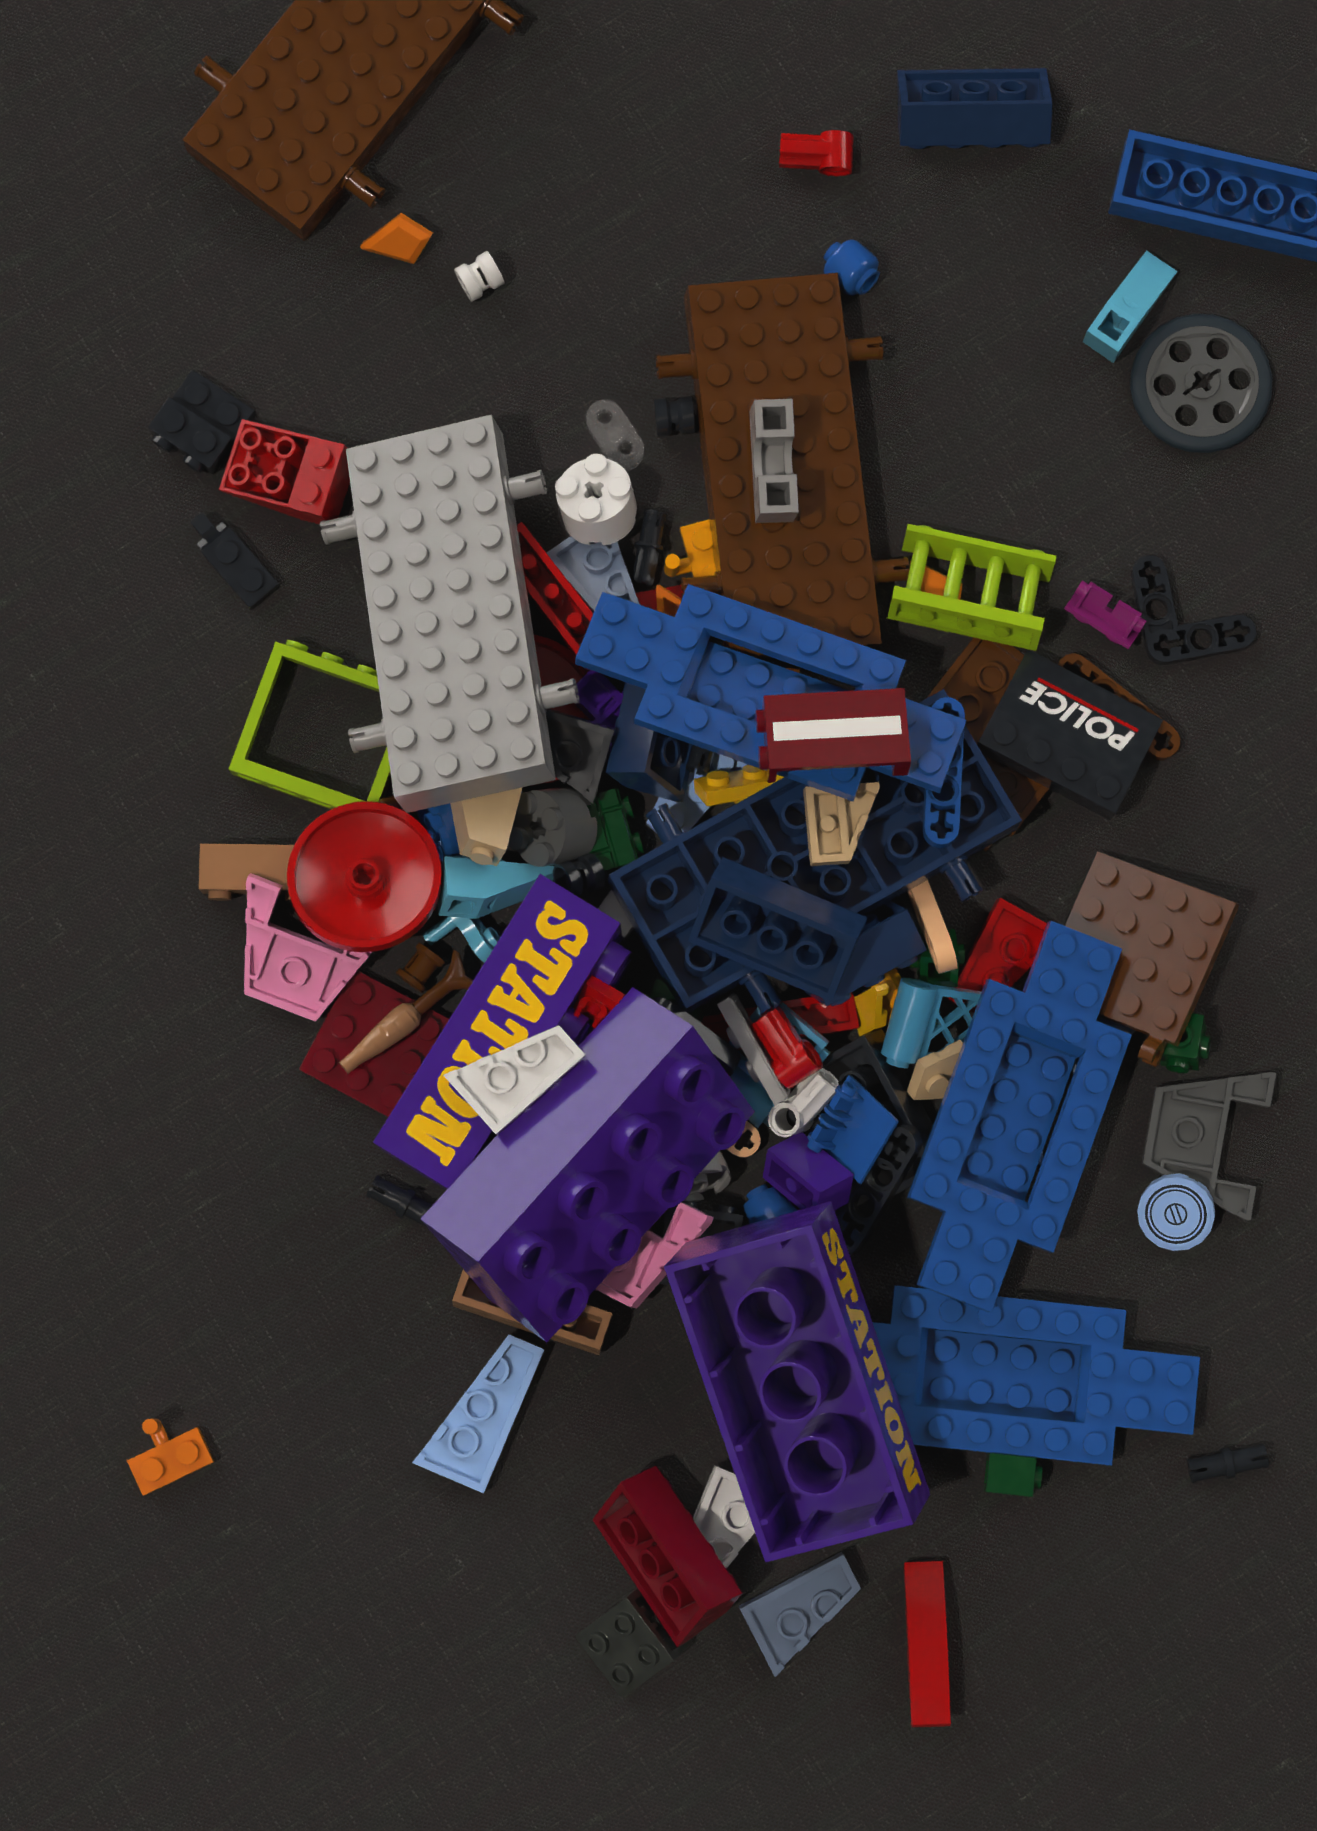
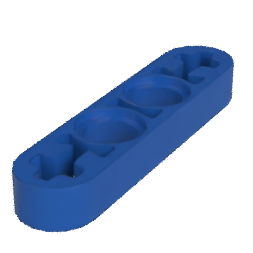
M941 698L931 707L940 711L944 707H948L952 715L965 719L963 706L954 698ZM964 730L955 751L956 757L951 762L944 781L953 788L954 795L952 799L944 802L938 801L933 796L932 791L925 788L923 836L926 842L935 848L950 846L957 838L959 832ZM931 807L941 811L953 809V814L950 812L945 814L944 825L946 828H951L952 832H947L944 839L938 838L936 831H931L930 827H935L939 818V811L931 812Z

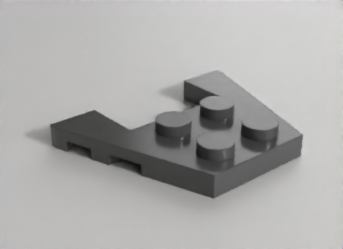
M1267 1072L1156 1087L1153 1094L1141 1164L1162 1176L1180 1173L1189 1176V1178L1197 1182H1201L1207 1187L1214 1199V1205L1244 1221H1251L1256 1186L1217 1179L1230 1101L1269 1108L1271 1106L1276 1073Z

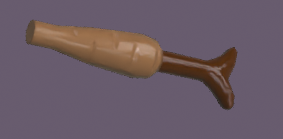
M453 950L450 966L441 981L412 1004L402 1003L392 1009L363 1038L355 1049L339 1062L348 1074L360 1064L382 1053L411 1034L420 1025L421 1015L451 991L469 989L474 980L465 975L460 953Z

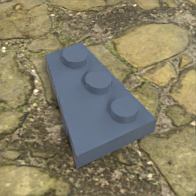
M840 1552L739 1605L775 1677L785 1668L784 1665L810 1642V1638L826 1622H829L861 1588L846 1558Z

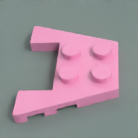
M250 873L246 880L247 908L245 923H247L244 994L316 1022L372 952L343 951L271 923L270 920L283 885Z
M681 1202L674 1212L664 1237L648 1230L641 1238L640 1246L635 1255L625 1264L616 1266L598 1285L596 1290L631 1308L637 1309L667 1275L664 1269L667 1262L686 1242L698 1239L710 1226L714 1217Z

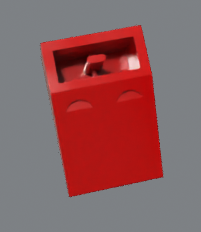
M242 419L219 490L316 524H320L322 520L327 521L339 518L350 485L346 456L347 447L344 444Z

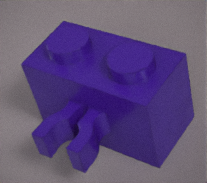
M801 1132L767 1149L763 1178L788 1198L795 1207L802 1210L831 1201L834 1210L849 1203L854 1174L823 1149L819 1153L809 1149L807 1146L809 1140L804 1133Z

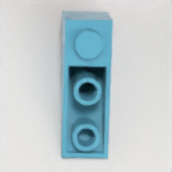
M1146 250L1093 321L1085 334L1083 343L1114 363L1177 271Z
M445 856L441 864L442 888L438 900V916L477 919L519 903L525 899L540 874L553 881L554 866L538 867L529 863L506 862L502 859L497 866L491 864L480 865L466 856Z

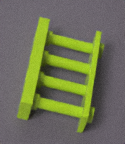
M907 525L902 551L913 553L906 587L894 586L887 619L1033 651L1037 650L1045 618L1033 616L1039 581L1050 582L1056 562L1055 555L1046 554L1036 549L1027 550L940 531L926 525ZM928 556L950 561L943 596L921 591ZM965 564L987 569L980 604L958 599ZM1002 573L1024 577L1018 612L995 607Z

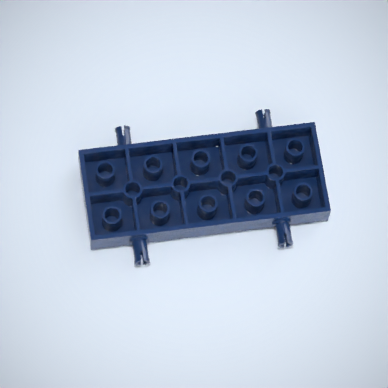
M943 689L919 703L932 707L937 700L948 697ZM944 707V708H943V710H942L943 712H946V713H948V714H951V713H950V708H948V707ZM966 725L964 727L960 827L957 838L946 848L932 847L923 836L925 788L869 768L864 773L861 783L879 782L880 789L875 797L849 864L810 866L803 794L804 788L809 786L785 777L685 832H682L667 803L658 806V812L655 808L648 812L646 817L651 822L663 844L609 874L608 884L679 1007L689 1014L739 985L746 986L761 1015L770 1012L769 1009L771 1007L775 1009L783 1003L766 974L688 942L710 879L723 857L862 916L939 873H946L961 902H965L970 899V896L974 897L982 892V887L979 886L965 861L968 860L969 856L1016 831L1022 819ZM944 782L941 792L932 791V794L938 801L944 802L952 799L954 791L950 784ZM931 807V812L939 811L938 822L935 827H930L931 831H936L938 838L944 839L947 832H952L951 828H946L944 825L946 812L953 814V809L941 811Z

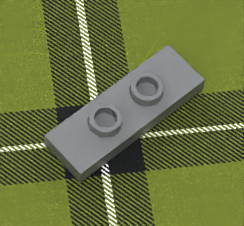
M733 992L722 998L717 1006L729 1025L726 1029L727 1035L736 1049L741 1047L749 1061L745 1062L750 1076L756 1083L761 1081L774 1106L786 1100L791 1093V1089L785 1087L774 1073L771 1065L772 1058L750 1027L753 1022L739 997Z

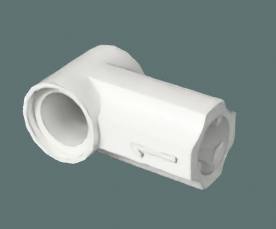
M822 1068L800 1082L786 1100L773 1106L770 1110L768 1123L771 1130L781 1137H788L809 1130L814 1122V1118L834 1097L835 1089L839 1085L838 1080L830 1071ZM788 1109L792 1110L795 1114L796 1124L794 1127L787 1121L786 1114Z

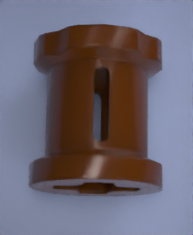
M418 943L415 947L417 950L403 969L398 968L395 973L414 989L423 993L426 989L424 984L437 967H442L445 962L426 946Z

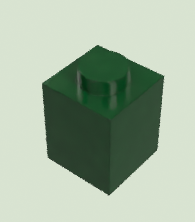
M987 1452L983 1491L1033 1497V1489H1040L1042 1466H1036L1037 1458Z

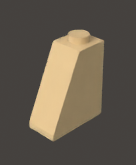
M523 787L450 803L460 855L469 857L473 862L480 865L491 864L497 866L508 846Z

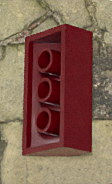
M657 1466L621 1481L592 1519L677 1647L689 1641L724 1615L741 1596L742 1592L738 1588L735 1578L728 1573L716 1555L713 1546L705 1539L695 1524L691 1513L684 1508L674 1493L670 1482L663 1477Z

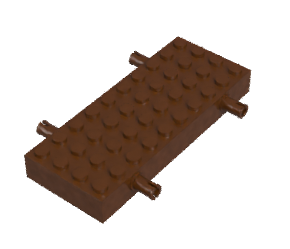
M295 0L240 69L233 75L212 60L209 55L202 59V62L205 63L204 67L200 63L197 65L194 75L217 90L219 95L182 139L188 154L305 242L346 189L365 202L371 209L378 204L375 201L376 198L382 199L386 189L380 187L364 175L361 170L482 19L486 16L511 36L516 31L514 26L519 28L524 16L517 13L501 0Z
M838 273L688 285L684 296L690 347L689 353L656 355V368H658L656 373L658 379L691 376L694 382L716 572L714 576L681 578V590L685 593L687 585L690 584L877 650L882 641L875 590L876 584L907 581L910 568L906 569V566H909L907 557L878 561L871 557L849 365L850 362L883 360V347H880V344H882L881 336L848 339L845 336ZM793 399L795 437L792 442L793 474H797L799 510L794 522L755 523L749 413L754 400ZM723 640L724 647L767 662L781 661Z

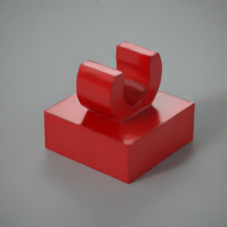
M591 975L584 984L573 1006L575 1009L574 1016L579 1018L581 1014L586 1015L594 1021L591 1027L596 1028L609 1012L619 1004L625 994Z

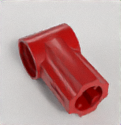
M841 130L824 131L820 135L781 133L779 168L813 169L827 176L850 175L852 173L854 135Z
M780 1006L766 1013L750 1025L771 1056V1065L774 1073L788 1089L793 1088L822 1069L823 1064L818 1052L809 1041L801 1039Z

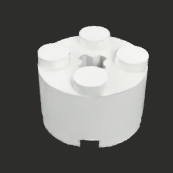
M591 454L586 459L570 466L556 481V498L565 528L578 542L590 545L589 542H602V545H609L621 540L632 530L636 521L637 503L630 477L626 470L617 462L606 459L602 454Z

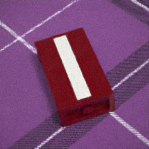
M905 688L764 695L762 709L755 710L756 732L764 733L765 745L758 746L759 769L767 770L768 783L776 781L777 771L891 765L892 776H904L909 773L911 753Z

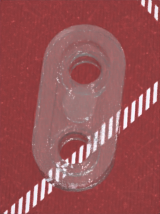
M611 400L594 402L586 413V425L589 432L607 459L617 462L626 471L636 468L644 457L642 439L618 404ZM606 412L612 416V419L609 423L603 424L598 421V416ZM623 443H628L633 449L629 454L624 455L619 452V446Z

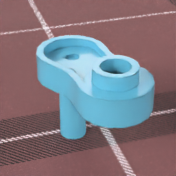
M446 916L422 934L425 941L432 946L458 927L474 953L484 963L500 939L499 934L492 927L486 928L480 917L471 919Z

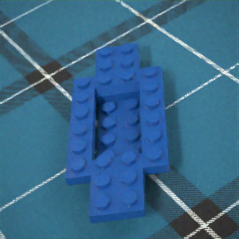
M690 584L687 585L675 617L602 592L575 658V665L646 689L634 718V724L759 768L758 746L765 745L764 733L756 732L755 710L762 709L764 695L849 690L710 642V636L855 686L854 691L897 688L906 663L904 659ZM906 699L911 765L908 775L892 776L891 765L777 771V775L853 802L867 768L940 793L966 720Z
M1049 921L1023 992L991 979L986 980L907 1196L909 1199L942 1212L916 1285L986 1312H992L1017 1240L1049 1253H1054L1132 1034L1096 1021L1122 948L1059 923ZM1079 1058L1029 1200L1025 1202L1075 1059Z
M894 1286L890 1324L872 1322L914 1445L1112 1466L1116 1427L1193 1435L1200 1357L1123 1349L1126 1310L997 1296L992 1312H986L929 1289Z

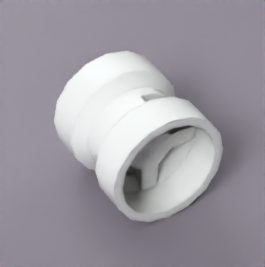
M488 251L478 255L476 261L472 264H462L454 269L463 290L471 302L482 297L483 291L488 288L496 289L505 284L496 263Z

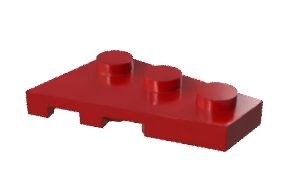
M997 898L965 959L964 967H961L958 972V987L954 988L982 991L988 979L1012 987L1032 967L1047 923L1008 901ZM945 997V1000L957 1006L953 998ZM977 1005L969 1010V1013L974 1015Z

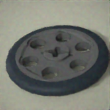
M1190 314L1176 317L1166 322L1145 339L1136 353L1133 362L1130 390L1134 407L1143 424L1157 438L1171 447L1187 452L1211 453L1228 449L1242 442L1257 429L1266 415L1270 404L1273 377L1269 360L1260 343L1246 329L1232 320L1213 314ZM1217 340L1225 344L1227 347L1226 357L1217 360L1208 355L1206 348L1211 341ZM1174 344L1185 345L1190 351V358L1185 362L1178 363L1174 361L1169 355L1170 347ZM1217 371L1219 372L1208 383V391L1201 387L1197 390L1193 389L1187 395H1184V393L1191 390L1196 381V375L1203 379L1205 377L1209 378ZM1234 371L1246 373L1249 378V386L1242 390L1233 388L1229 384V374ZM1159 377L1171 379L1174 384V392L1167 396L1159 395L1154 390V381ZM1219 404L1228 405L1234 412L1233 419L1228 423L1218 422L1213 416L1214 407ZM1181 407L1191 408L1196 414V422L1191 426H1182L1176 420V411Z

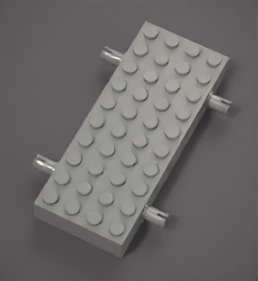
M492 415L347 448L346 456L354 510L352 515L327 521L322 520L320 521V527L324 528L321 530V534L326 545L358 537L383 715L381 723L355 729L350 728L348 730V735L353 737L349 738L352 751L359 753V751L387 746L394 798L406 813L556 780L546 712L550 708L572 703L577 704L580 702L579 695H576L579 692L574 678L568 681L541 686L514 510L515 500L547 494L546 486L544 487L546 482L542 470L509 478L503 433Z

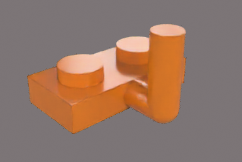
M156 1418L146 1419L142 1424L143 1431L146 1434H150L155 1447L127 1460L143 1496L215 1462L199 1427L169 1440L161 1421Z

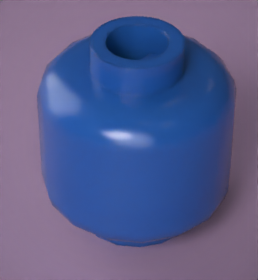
M850 239L842 244L836 242L829 247L824 255V260L826 261L824 274L838 273L840 291L845 295H863L875 285L879 278L880 272L878 271L879 262L877 257L857 240Z

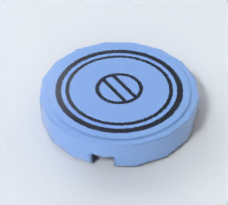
M1180 1173L1163 1175L1152 1181L1141 1195L1137 1209L1139 1225L1145 1236L1158 1247L1172 1251L1188 1250L1202 1243L1211 1232L1215 1218L1214 1199L1206 1186L1199 1181L1197 1182L1189 1178L1187 1175Z

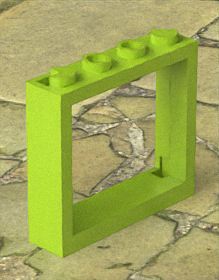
M287 640L286 644L275 641L229 766V771L234 776L328 809L354 802H366L247 760L284 659L379 692L377 672L373 668L359 664L357 669L343 665L344 659L336 655L323 652L322 656L319 657L308 653V647L299 642ZM387 747L367 802L379 803L380 799L386 796L389 788L391 772Z

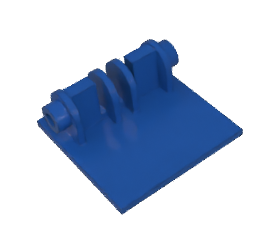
M848 1075L844 1083L836 1087V1093L830 1104H826L824 1107L826 1113H821L818 1117L820 1124H817L814 1131L808 1134L809 1142L807 1146L817 1153L825 1149L835 1160L854 1174L853 1178L859 1184H862L899 1120L853 1076Z

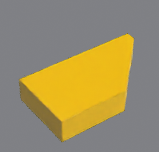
M887 983L874 986L854 997L860 1027L857 1029L859 1036L886 1026L888 1011L885 1008L882 1009L883 996L889 993V985Z

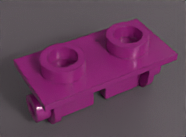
M1082 580L1064 609L1073 614L1080 622L1089 624L1105 634L1110 641L1129 649L1146 623V620L1141 617L1142 613L1121 600L1118 601L1114 609L1109 608L1107 605L1113 595L1092 581L1088 584Z

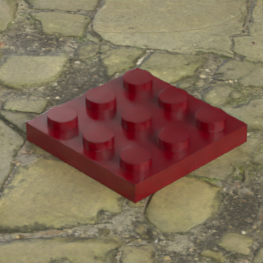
M356 971L340 991L299 1070L389 1117L449 1021V1018L429 1009L421 1015L420 1025L411 1034L382 1053L360 1064L348 1074L339 1062L350 1054L392 1009L402 1003L412 1004L415 1002L373 978Z

